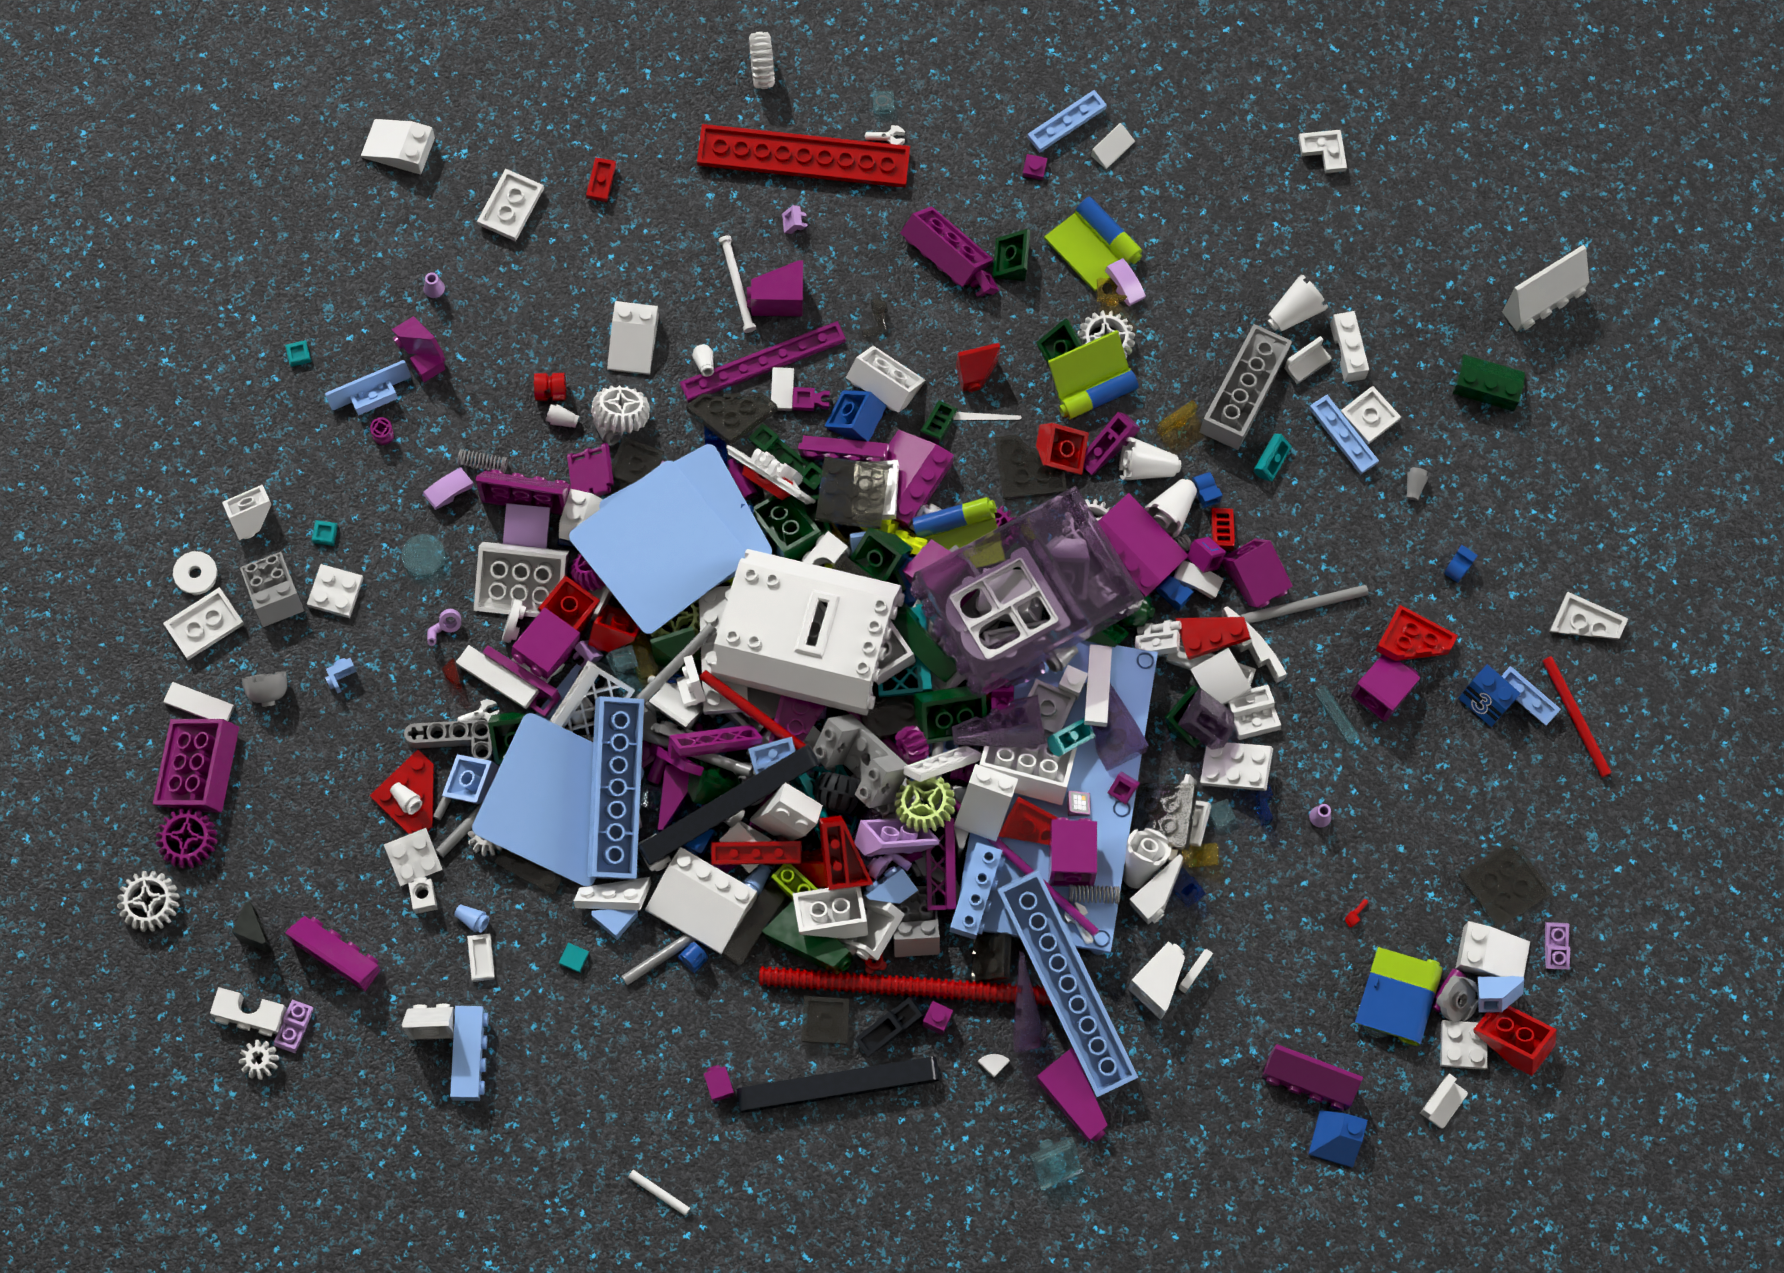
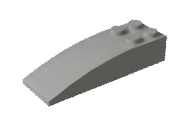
M1253 324L1203 419L1199 433L1239 450L1286 357L1292 341Z

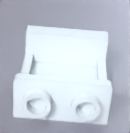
M863 895L864 907L867 908L865 914L868 935L849 938V940L838 938V941L850 951L852 956L856 953L865 960H868V958L878 960L905 914L890 902L870 900Z

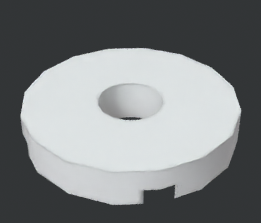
M192 551L184 554L177 560L173 568V577L176 585L183 592L193 595H199L210 590L218 576L214 560L203 552ZM193 569H200L201 575L199 577H190V572Z

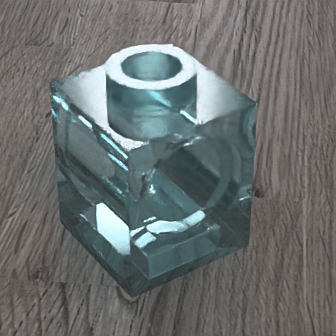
M632 645L610 651L606 655L609 666L615 676L632 671L638 667Z

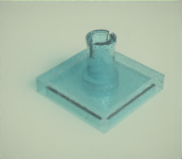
M1072 1137L1054 1145L1052 1140H1044L1039 1145L1040 1151L1030 1155L1037 1184L1041 1190L1083 1172L1076 1144Z

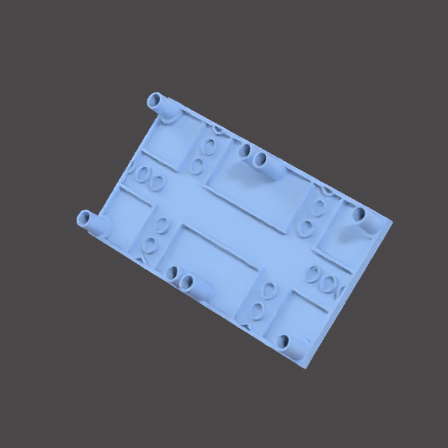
M1070 637L1057 649L1072 642L1077 647L1078 653L1067 665L1088 673L1090 644H1102ZM1052 643L1023 647L1017 650L1015 657L1011 659L1004 657L999 660L997 674H1013L1014 720L1003 721L1040 730L1019 721L1018 717L1035 679L1057 688L1067 666L1062 671L1056 673L1047 666L1045 659L1048 657V653L1057 650ZM1118 645L1112 647L1107 726L1090 725L1096 737L1077 747L1063 804L1059 805L1013 793L1002 827L1018 796L1058 818L1065 817L1069 820L1077 821L1081 818H1088L1092 821H1097V875L1094 885L1096 889L1099 885L1100 889L1101 886H1104V889L1106 886H1108V889L1110 886H1112V889L1114 886H1119L1121 890L1126 845L1130 832L1136 791L1127 804H1124L1107 792L1120 772H1124L1138 781L1158 652ZM1087 680L1078 700L1075 701L1063 729L1085 717ZM990 713L989 724H988V732H989V728H990L991 721H992V719H991V713ZM1068 791L1090 793V816H1068ZM973 833L969 835L959 897L976 843L994 847L986 838ZM998 837L1034 871L1039 870L1042 878L1048 883L1050 845ZM1002 854L1001 857L1005 858L1002 870L996 871L995 878L999 880L995 892L990 891L988 897L989 900H992L989 912H984L982 921H985L983 931L1020 938L997 889L1025 876V874ZM1052 886L1069 902V887ZM1075 888L1073 894V902H1069L1072 906H1074L1075 903ZM1078 888L1076 903L1085 906L1088 914L1084 917L1099 929V932L1094 937L1092 936L1093 942L1090 944H1085L1076 924L1066 923L1064 919L1065 911L1054 901L1076 948L1090 950L1095 955L1110 954L1118 904L1115 903V890L1113 904L1111 903V889L1109 903H1107V889L1105 903H1103V889L1101 903H1099V889L1097 903H1095L1094 888L1093 903H1091V888L1089 902H1087V888L1085 902H1083V888L1081 902H1079Z

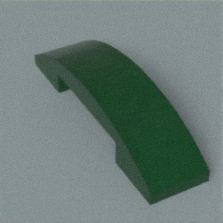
M763 423L748 438L757 449L764 453L767 451L780 463H786L798 471L803 478L800 484L815 491L820 486L822 478H827V473L813 462L809 463L782 442L779 436Z
M904 602L902 607L898 608L895 620L891 619L892 623L911 651L942 681L947 682L961 666L948 651L941 649L917 621L919 619L918 616Z

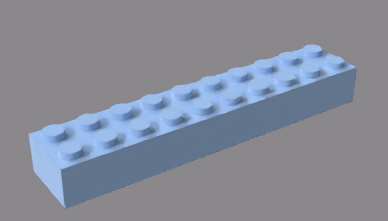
M1035 870L998 888L997 890L1096 1096L1099 1097L1138 1078L1039 870Z

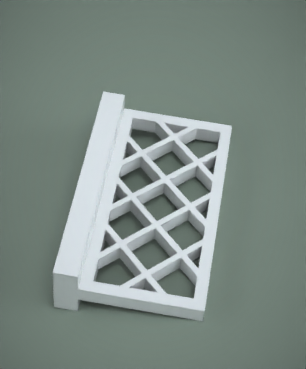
M588 661L550 719V722L571 732L576 729L585 728L586 739L594 741V737L590 738L588 730L589 726L594 725V721L587 723L585 712L594 710L595 705L584 708L583 698L594 694L596 699L597 693L609 690L610 697H613L612 689L620 687L627 691L623 698H630L635 690ZM600 674L607 679L608 686L595 689L594 681ZM582 713L584 724L571 726L570 718L572 715Z

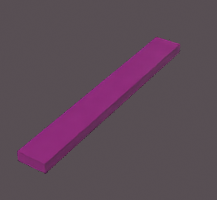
M838 321L714 368V373L711 376L705 377L699 374L680 382V386L687 402L690 403L773 370V367L780 368L845 343L846 338Z

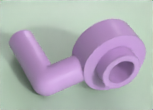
M454 609L444 610L439 616V623L428 629L427 643L430 646L435 645L436 634L442 630L446 632L457 631L461 626L460 613ZM447 617H453L454 619H453V620H447L446 618H447Z
M898 853L893 855L885 854L878 859L873 858L867 869H869V876L877 880L891 861L906 871L909 870L912 863Z

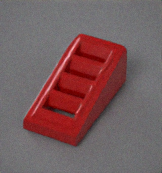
M1211 508V539L1225 551H1233L1235 547L1233 509ZM1216 514H1228V518H1216ZM1217 522L1228 523V526L1217 525ZM1217 530H1228V533H1217ZM1217 537H1226L1228 540H1217Z

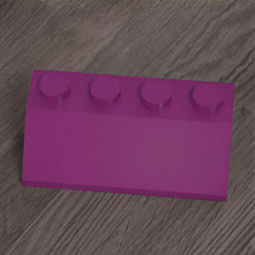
M932 206L913 213L900 232L909 244L918 248L924 257L932 260L939 270L946 272L955 284L962 287L972 283L976 279L975 274L980 270L984 271L994 260Z
M304 916L286 931L285 934L293 944L364 992L381 970L377 965L379 961L370 954H367L365 957L359 953L360 948L350 941L346 944L340 940L342 936L336 931L330 929L328 932L322 928L324 924L315 917L309 919Z
M1278 1044L1270 1052L1262 1075L1263 1078L1267 1079L1266 1082L1271 1085H1284L1292 1093H1305L1310 1095L1309 1099L1322 1103V1100L1331 1103L1330 1106L1340 1111L1348 1110L1351 1107L1363 1079L1360 1075Z

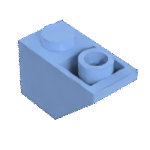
M893 866L884 873L885 877L881 880L872 881L873 885H867L865 887L867 890L863 893L870 900L900 904L918 891V889L900 866L897 868Z
M1478 977L1479 1012H1503L1523 995L1524 977Z

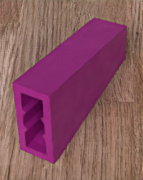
M1070 1048L1036 1077V1081L1088 1143L1092 1140L1097 1142L1106 1134L1104 1130L1108 1125L1074 1049Z

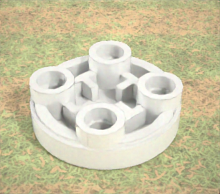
M513 600L502 636L503 642L509 643L511 640L517 639L520 629L516 627L518 619H523L526 607L522 606V601Z

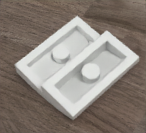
M1229 648L1190 669L1207 700L1215 709L1252 689Z
M1268 685L1252 688L1227 703L1239 740L1281 730V723L1274 707L1275 702Z

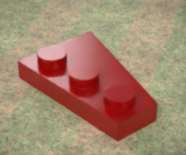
M1244 617L1176 618V621L1181 622L1179 632L1189 660L1251 639Z
M1018 796L998 837L1050 845L1051 821L1056 820L1058 817Z

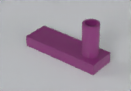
M651 743L649 751L655 754L656 757L647 780L659 784L665 770V765L668 762L683 771L701 776L704 768L686 757L670 759L667 748Z

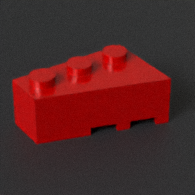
M841 816L819 818L825 885L828 890L873 885Z

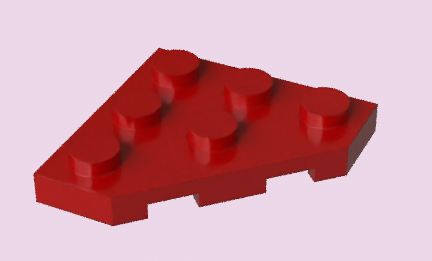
M1399 605L1375 651L1394 661L1448 655L1458 635Z
M417 749L369 795L408 835L424 828L429 832L433 828L434 764ZM399 782L421 797L422 806L417 812L409 814L402 810L390 792L394 784Z

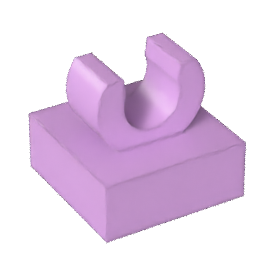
M792 205L782 213L784 233L792 234L797 229L803 230L808 226L806 223H802L806 213L801 212L800 206Z
M589 640L580 641L574 647L577 652L574 654L573 659H579L581 656L584 658V662L581 664L582 668L588 661L592 663L598 662L604 656L599 650L588 645Z

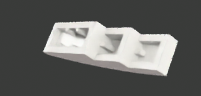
M1228 606L1223 609L1221 614L1222 617H1240ZM1247 623L1251 639L1237 644L1240 652L1249 649L1258 668L1267 665L1275 682L1283 681L1287 673L1277 656L1264 639Z

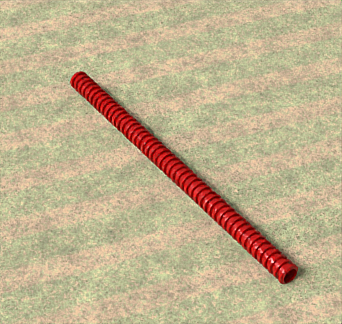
M761 966L759 971L760 986L767 984V987H770V985H774V987L781 985V988H784V986H788V988L795 986V989L809 987V990L816 988V990L823 988L824 991L830 989V991L837 989L838 992H841V990H844V992L852 990V993H855V991H859V993L866 991V994H869V992H873V994L880 992V995H883V993H887V995L894 993V996H897V994H901V996L908 994V997H911V995H915V997L922 995V998H925V996H929V998L936 996V999L940 997L947 999V997H950L951 1000L957 998V1000L964 998L965 1001L971 999V1001L978 999L979 1002L982 1000L986 1002L992 1000L993 1003H996L997 1000L1000 1003L1007 1001V1004H1010V1001L1014 1002V1004L1021 1002V1005H1024V1002L1028 1003V1005L1035 1003L1036 1006L1040 1003L1042 1006L1049 1004L1052 1007L1051 1000L1044 986L1040 988L1039 985H1036V987H1032V985L1025 987V984H1022V986H1018V984L1011 986V983H1008V985H1004V983L997 985V982H994V984H990V982L983 984V981H980V983H976V981L969 983V980L955 982V979L951 981L944 979V981H941L940 978L934 980V978L927 980L926 977L920 979V977L913 979L912 976H909V978L905 976L898 978V975H895V977H891V975L884 977V974H881L880 977L877 974L870 976V973H867V976L863 975V973L856 975V972H853V975L849 974V972H846V974L840 972L836 975L828 973L827 970L824 973L821 970L814 972L813 969L810 972L807 969L800 971L798 968L794 971L793 968L786 970L783 967L780 970L779 967L772 969L770 966L768 969Z

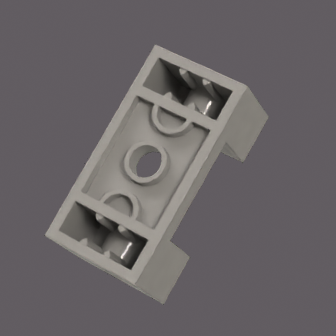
M852 714L827 719L813 748L819 762L824 767L844 764L861 780L855 795L867 807L872 808L893 803L896 793H898L900 785H902L906 777L903 772L907 764ZM868 754L870 755V764L867 761Z

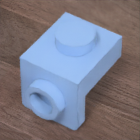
M351 658L339 659L333 666L326 669L329 676L325 677L330 689L335 688L337 694L340 693L341 689L337 680L356 672Z

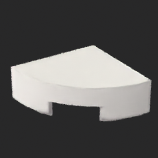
M989 1054L978 1060V1063L993 1077L1010 1062L1008 1058L999 1054Z

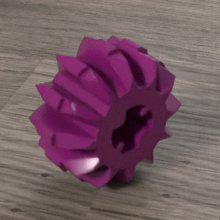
M907 726L895 735L898 752H900L901 758L907 764L924 760L929 755L927 739L917 726Z

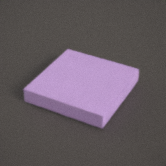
M506 503L503 544L547 549L551 507Z

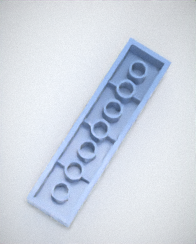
M602 696L595 699L587 878L633 880L637 876L644 699Z

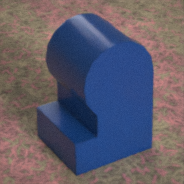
M1210 472L1192 478L1202 509L1221 502L1223 495L1220 489L1217 488Z
M1461 545L1443 574L1459 583L1478 555Z
M1169 575L1156 588L1159 595L1177 611L1182 609L1193 594V590L1187 586L1184 587L1177 579Z
M692 942L678 956V959L695 973L708 960V956L699 945Z

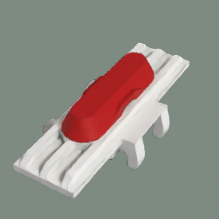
M727 445L728 454L744 464L742 475L781 500L793 495L805 504L815 503L816 500L798 487L802 482V475L786 463H780L767 451L764 453L760 449H756L750 458L732 446Z

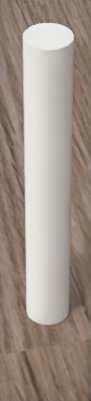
M632 1170L628 1178L686 1216L689 1212L690 1207L635 1170Z

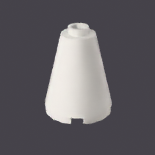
M1304 275L1296 279L1269 313V320L1267 322L1274 331L1278 329L1282 332L1328 308L1327 304H1322L1324 298L1310 281L1307 284L1303 281L1306 278Z
M1128 437L1125 440L1129 441L1127 446L1122 447L1119 470H1123L1124 476L1120 475L1122 480L1174 477L1176 473L1180 472L1181 460H1178L1177 455L1132 437Z
M1181 479L1144 508L1169 535H1172L1171 538L1177 537L1183 528L1197 493L1195 484L1191 480Z
M1145 828L1144 831L1134 830L1129 835L1123 880L1129 887L1141 888L1169 859L1171 846L1168 847L1165 836L1149 828Z

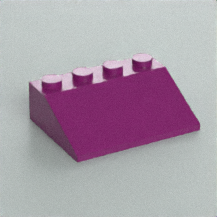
M898 430L888 444L887 461L898 460L899 463L896 519L892 520L899 522L898 526L908 532L913 523V518L917 516L922 505L927 504L951 468L954 454L935 443Z
M500 470L483 471L476 476V484L481 502L506 506V503L551 507L550 513L562 515L571 489V485L563 480L552 482L538 476L527 478L519 473H513L512 475L504 474Z
M1130 493L1124 496L1082 536L1130 588L1137 590L1143 597H1146L1189 556Z
M170 719L153 805L184 810L192 808L194 811L200 810L201 812H222L239 726L224 719Z

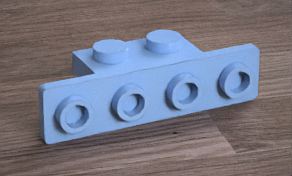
M402 360L326 392L325 396L331 410H336L352 403L357 414L360 415L398 399L392 385L411 378V374L405 360Z

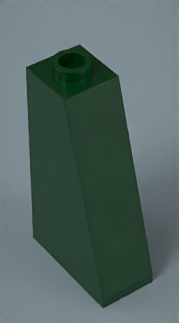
M794 900L762 930L768 942L836 975L848 969L852 963L853 957L850 951L836 938L799 934Z

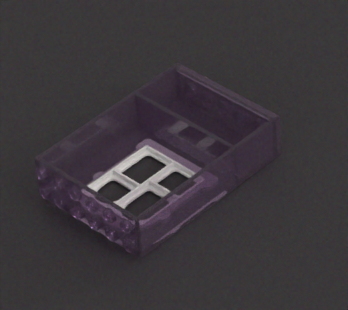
M1076 486L915 572L910 588L913 597L916 600L919 599L923 605L921 609L925 617L932 620L935 634L944 640V648L949 656L953 655L956 660L955 666L960 675L964 674L966 677L969 691L972 694H976L978 699L1139 610L1145 599ZM1015 567H1020L1032 586L1031 590L1005 604H1001L990 588L989 582ZM975 589H981L992 610L979 618H969L961 611L960 601L967 593ZM1034 598H1039L1049 613L1050 620L1030 630L1019 615L1017 608ZM1002 615H1009L1020 632V637L998 649L984 647L979 640L981 628Z

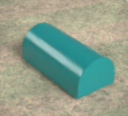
M1274 434L1253 470L1258 477L1264 480H1274L1292 448L1282 434Z
M1085 717L1048 737V747L1055 756L1059 757L1096 737L1090 725H1084Z

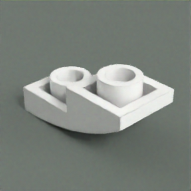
M1185 560L1178 566L1174 578L1183 586H1187L1190 589L1195 588L1211 599L1216 598L1224 580L1211 571L1202 572L1196 565Z

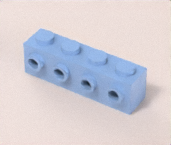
M976 843L949 932L975 940L977 933L982 935L985 921H982L984 912H989L992 900H989L988 897L990 891L995 892L999 880L995 878L996 871L1002 870L1005 858L1001 857L1003 850Z
M455 1006L450 1093L453 1101H480V1095L485 1093V1081H481V1074L486 1071V1058H482L483 1049H487V1036L484 1035V1027H488V1013H485L483 1006Z

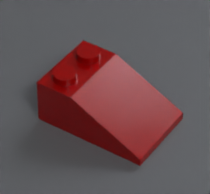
M1508 1006L1503 1012H1487L1473 1030L1478 1037L1510 1065L1531 1076L1537 1071L1556 1043L1557 1029L1511 1006Z

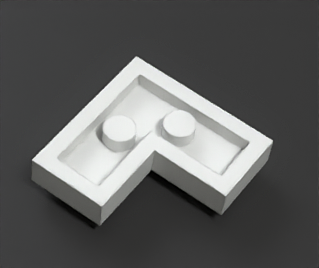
M1341 130L1299 134L1301 156L1322 154L1325 173L1346 171L1347 164Z

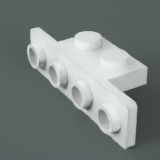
M1189 774L1185 775L1184 780L1180 784L1179 800L1175 803L1174 818L1168 828L1167 845L1168 847L1171 846V853L1167 860L1169 863L1177 857L1180 844L1201 847L1212 807L1209 802L1192 800L1197 781Z

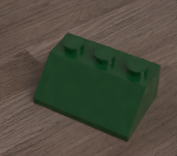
M1463 354L1452 394L1514 411L1520 401L1525 372Z
M773 495L754 506L753 516L771 548L779 557L799 561L809 552L821 535L819 528L792 495L783 500Z
M978 684L914 694L915 716L918 728L924 733L927 744L988 735L986 693Z

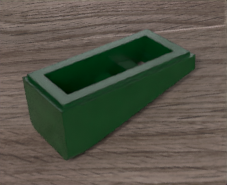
M939 400L921 429L919 438L940 446L958 409ZM939 410L946 414H949V416H945L939 413Z

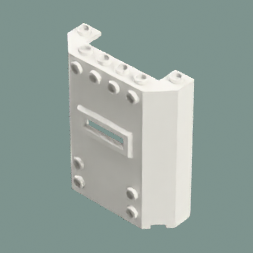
M747 549L744 556L745 559L741 558L714 643L713 651L716 652V656L711 664V674L722 681L867 716L869 709H873L876 697L873 696L872 686L874 681H878L880 675L878 665L879 661H883L886 648H883L885 640L889 641L892 627H889L891 619L895 620L898 606L902 607L905 594L902 593L901 585ZM818 602H827L828 605L816 646L806 645Z

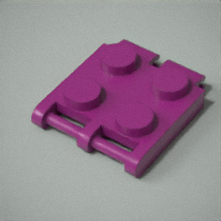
M607 443L602 444L598 448H587L584 452L567 455L571 489L594 493L596 496L611 492L610 486L614 485L610 449ZM602 451V453L592 455L593 453ZM585 456V458L575 461L576 458Z

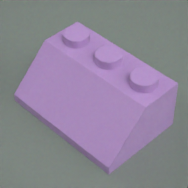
M900 818L860 820L854 843L865 856L922 852L938 845L940 840L929 828L927 834L924 833L923 828L916 832L914 827L908 829L906 823H901Z

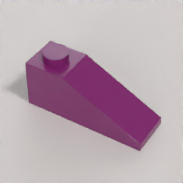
M414 316L392 329L395 335L393 341L399 349L403 348L408 354L444 355L435 337Z
M1117 412L1086 449L1083 467L1091 475H1094L1119 453L1123 446L1129 443V441L1125 440L1128 437L1133 438L1141 427L1128 415Z
M665 765L658 833L670 826L690 795L687 790L689 772L673 765Z

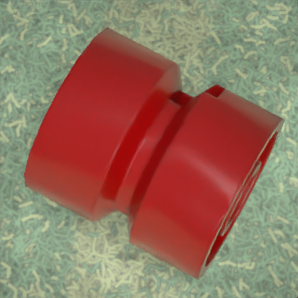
M534 373L535 401H547L549 397L554 401L566 400L565 373H552L551 376H548L547 373Z

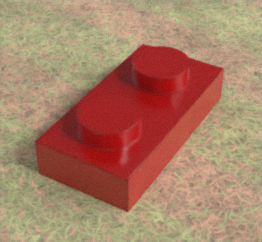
M595 157L586 193L587 199L602 202L608 201L616 161Z

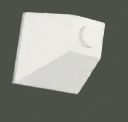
M263 485L222 502L239 540L251 538L260 531L271 506Z

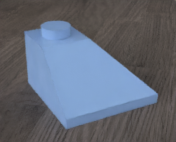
M457 754L442 796L480 804L484 801L500 766L489 760Z

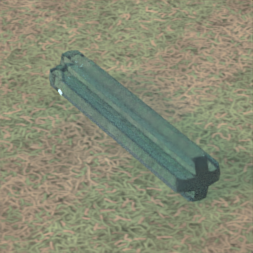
M1323 685L1316 689V695L1348 743L1356 742L1360 738L1359 734L1327 686Z

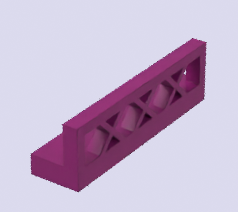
M803 435L802 443H799L798 450L800 456L804 459L855 464V462L887 461L889 445L888 443Z
M487 645L484 649L483 654L539 690V694L528 707L546 718L562 698L558 690ZM546 697L550 702L542 710L537 706L536 699Z
M753 725L669 735L668 756L670 759L745 750L754 747V745L762 744L763 738Z
M951 818L950 821L943 820L945 826L943 828V835L939 838L940 841L943 839V846L940 843L938 846L944 851V857L937 863L931 857V850L934 847L926 850L927 911L956 909L954 818ZM931 861L935 864V866L932 869ZM943 861H944V869L940 866V864H941ZM937 867L944 873V880L939 885L931 879V873ZM937 890L945 896V905L932 906V895Z

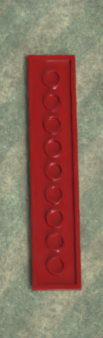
M702 124L697 166L906 188L910 146Z

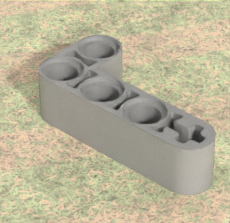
M485 720L414 723L408 725L404 731L407 744L412 748L472 746L473 758L493 761L494 755L488 722ZM485 728L488 730L484 736L476 735L479 729ZM457 730L466 731L464 736L460 738L454 736ZM441 731L443 735L439 739L432 738L434 732ZM414 733H418L416 739L413 740ZM480 750L488 751V755L484 758L477 756Z

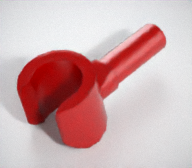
M1364 899L1357 908L1345 917V921L1350 928L1361 921L1357 914L1368 904L1367 899Z

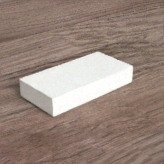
M773 367L771 410L792 411L794 368Z
M491 935L467 936L472 982L495 979Z
M1208 949L1203 951L1179 985V990L1184 993L1187 992L1213 954Z

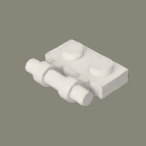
M1166 620L1161 624L1146 623L1145 626L1137 627L1139 636H1136L1135 649L1158 652L1157 655L1179 652L1180 633L1178 630L1181 629V622Z

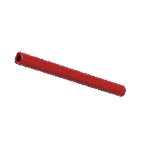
M1550 656L1544 659L1542 662L1601 777L1604 778L1610 775L1612 772L1553 657Z
M706 669L699 677V679L779 739L792 737L796 751L806 745Z

